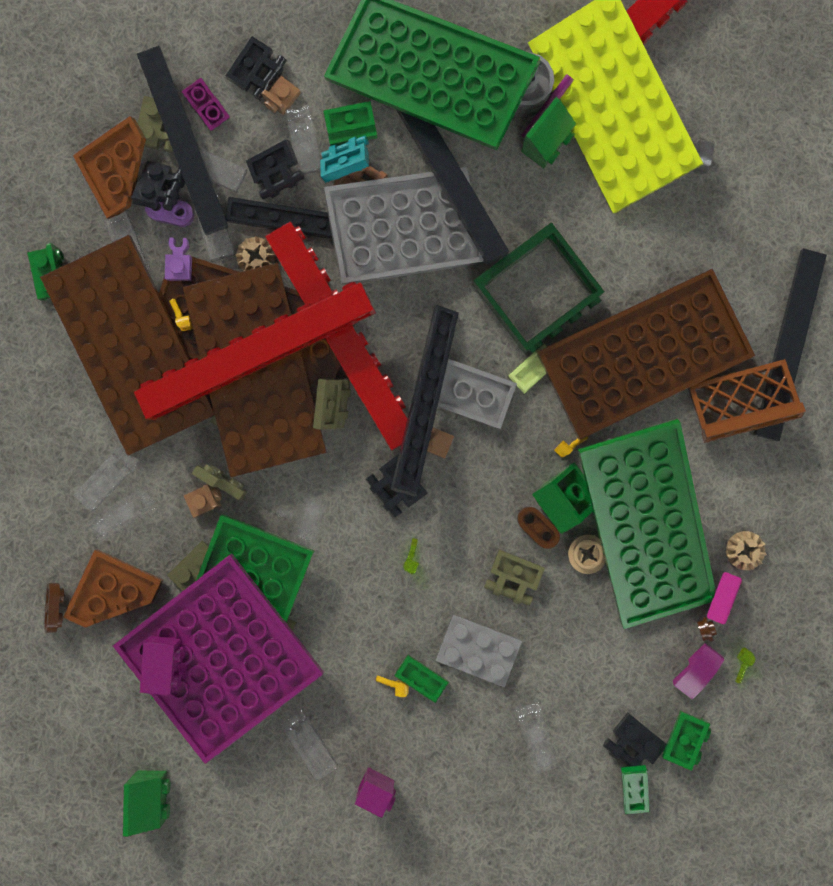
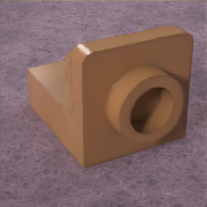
M282 76L279 77L269 91L264 89L262 92L265 101L264 105L273 113L278 111L282 115L287 112L301 94L297 87Z
M433 427L427 452L445 459L454 436Z
M208 484L184 495L193 518L222 506L220 503L222 495L218 487H212Z

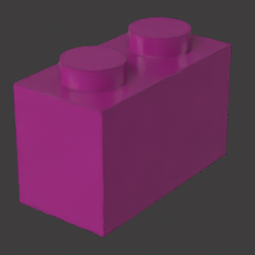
M150 636L143 642L139 693L170 696L180 687L182 674L178 672L184 654L183 647H180L181 639Z
M368 767L357 789L354 804L382 818L385 811H391L396 797H394L396 793L394 780Z

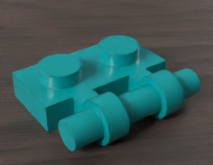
M366 135L359 138L355 136L348 139L347 143L339 146L337 144L329 147V150L321 152L323 158L320 160L321 178L325 183L369 167V152L366 145H369V141Z

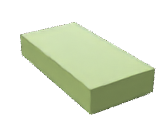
M545 344L508 375L512 382L517 383L516 386L523 394L546 375V371L537 355L538 351L546 348Z

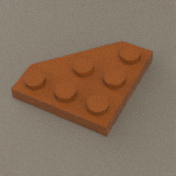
M131 116L73 155L106 218L111 220L131 207V197L135 190L146 138L138 123Z
M98 549L94 550L63 618L86 628L153 603L163 579Z

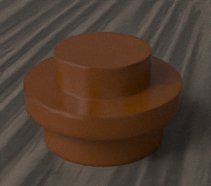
M704 617L702 621L697 622L703 641L709 640L712 642L714 641L713 636L717 635L713 620L708 621L707 617Z

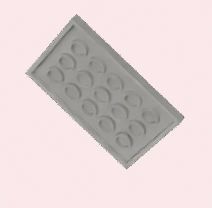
M462 167L461 170L470 183L467 167ZM433 172L324 187L323 191L341 286L351 282L374 281L485 262Z

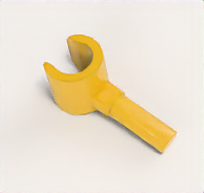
M171 299L169 302L175 312L176 325L181 331L193 329L190 315L182 316L176 300Z
M588 436L580 440L577 438L569 445L563 440L554 451L560 457H566L576 446L586 441Z
M377 675L375 681L394 687L395 696L406 697L408 695L409 686L404 682L389 680Z

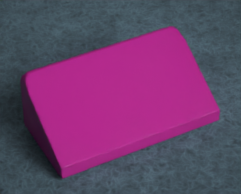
M727 572L723 573L707 614L708 619L723 625L726 624L742 583V578Z

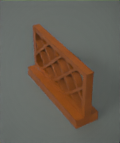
M785 359L705 380L688 388L702 430L701 435L704 443L799 419L806 412L803 402L800 403ZM781 367L784 377L780 383L767 377L770 370ZM754 375L762 379L756 390L743 384L746 376ZM729 381L737 385L732 396L718 390L723 382ZM764 381L778 387L772 398L758 391ZM740 387L753 394L748 404L734 398ZM706 388L713 393L708 402H705L697 397L695 390ZM782 389L790 393L792 402L783 404L775 400V397L779 390ZM715 394L729 400L724 410L710 404ZM755 396L769 402L766 409L758 410L750 406ZM731 402L745 408L740 416L734 417L726 413ZM700 404L705 406L703 411L701 410ZM707 408L720 414L717 422L706 424L703 415Z

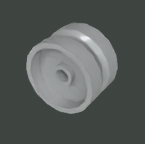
M538 54L534 55L539 56L541 62L515 113L519 117H529L537 114L551 94L554 84L553 70L549 62Z

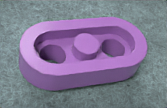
M179 200L171 211L165 210L162 202H159L161 208L158 211L145 207L147 215L157 222L186 227L194 220V210L184 201ZM179 210H184L182 216H177Z

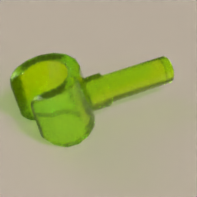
M412 538L410 551L403 565L404 570L410 574H414L419 565V562L413 560L418 539Z
M745 647L737 655V659L743 662L735 680L739 684H741L748 667L755 663L754 654Z

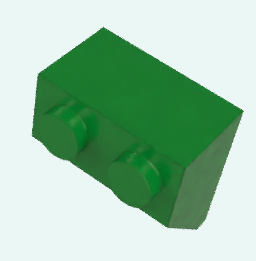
M556 97L527 133L521 150L523 154L543 169L548 163L553 165L561 154L558 151L563 144L567 146L575 136V133L572 131L576 123L559 98Z
M575 462L532 494L560 534L580 524L593 512L584 474Z
M137 770L124 784L123 837L159 829L166 819L169 818L170 804H166V794L170 792L171 781L167 779V771Z

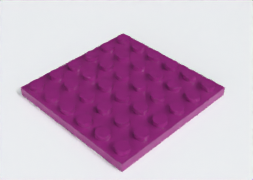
M232 553L113 645L114 649L140 681L143 642L150 636L181 639L180 647H183L184 654L178 672L182 674L180 687L170 696L150 695L204 764L324 673L319 664Z

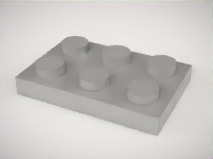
M448 359L438 408L500 430L517 383Z
M453 614L438 651L436 661L505 687L522 640Z

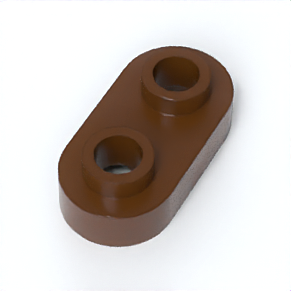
M525 507L519 511L517 515L518 525L540 547L550 549L558 544L560 540L559 531L538 509ZM531 514L533 522L528 524L525 522V516ZM546 531L551 534L550 539L547 541L542 538V534Z
M59 583L47 584L44 616L45 633H56L57 628L62 627L63 614L59 613V603L64 601V588H60Z

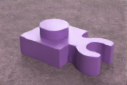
M170 238L169 247L173 251V255L165 254V280L191 281L192 257L185 255L189 249V241L187 238H183L182 246L176 247V240Z

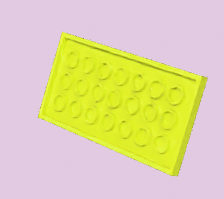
M593 0L528 42L532 52L547 60L553 70L554 84L552 92L566 74L574 79L560 100L576 123L572 132L575 133V138L614 214L704 165L621 0Z

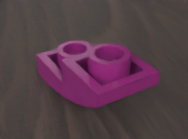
M199 78L182 91L185 98L210 131H213L230 118L202 78Z
M706 643L688 659L689 665L673 679V685L692 700L710 682L724 661V657Z

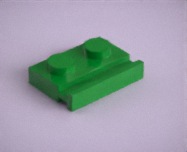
M371 101L323 110L330 146L335 144L338 146L347 143L348 139L355 136L359 138L366 135L368 140L378 138Z

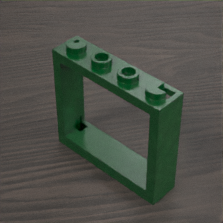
M552 222L473 280L472 286L524 354L529 350L534 353L544 345L542 340L547 336H550L552 339L563 331L561 326L567 321L572 324L583 316L580 311L587 306L590 310L602 301L599 297L605 292ZM549 240L590 295L526 342L485 287Z

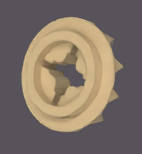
M255 236L245 238V241L238 245L236 258L239 267L243 271L273 264L275 253L266 239ZM257 249L260 250L259 255L263 261L261 259L250 261L252 257L247 251L256 252Z
M749 531L738 532L729 539L726 546V555L734 567L741 570H754L758 565L763 564L764 556L767 555L765 552L766 544L755 533ZM744 544L747 547L755 548L749 552V558L747 555H738V553L744 550Z
M582 535L571 542L568 557L570 564L575 570L584 574H592L603 568L606 562L598 537ZM593 546L591 554L596 560L587 558L584 561L582 559L584 555L579 548L588 550Z

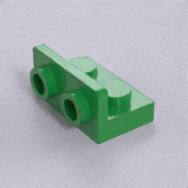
M52 243L46 244L44 249L27 252L37 299L40 301L50 298L40 277L62 267V263H65L62 250Z
M680 710L663 752V759L692 771L693 766H697L702 756L700 749L703 742H707L710 737V723L703 718H697Z

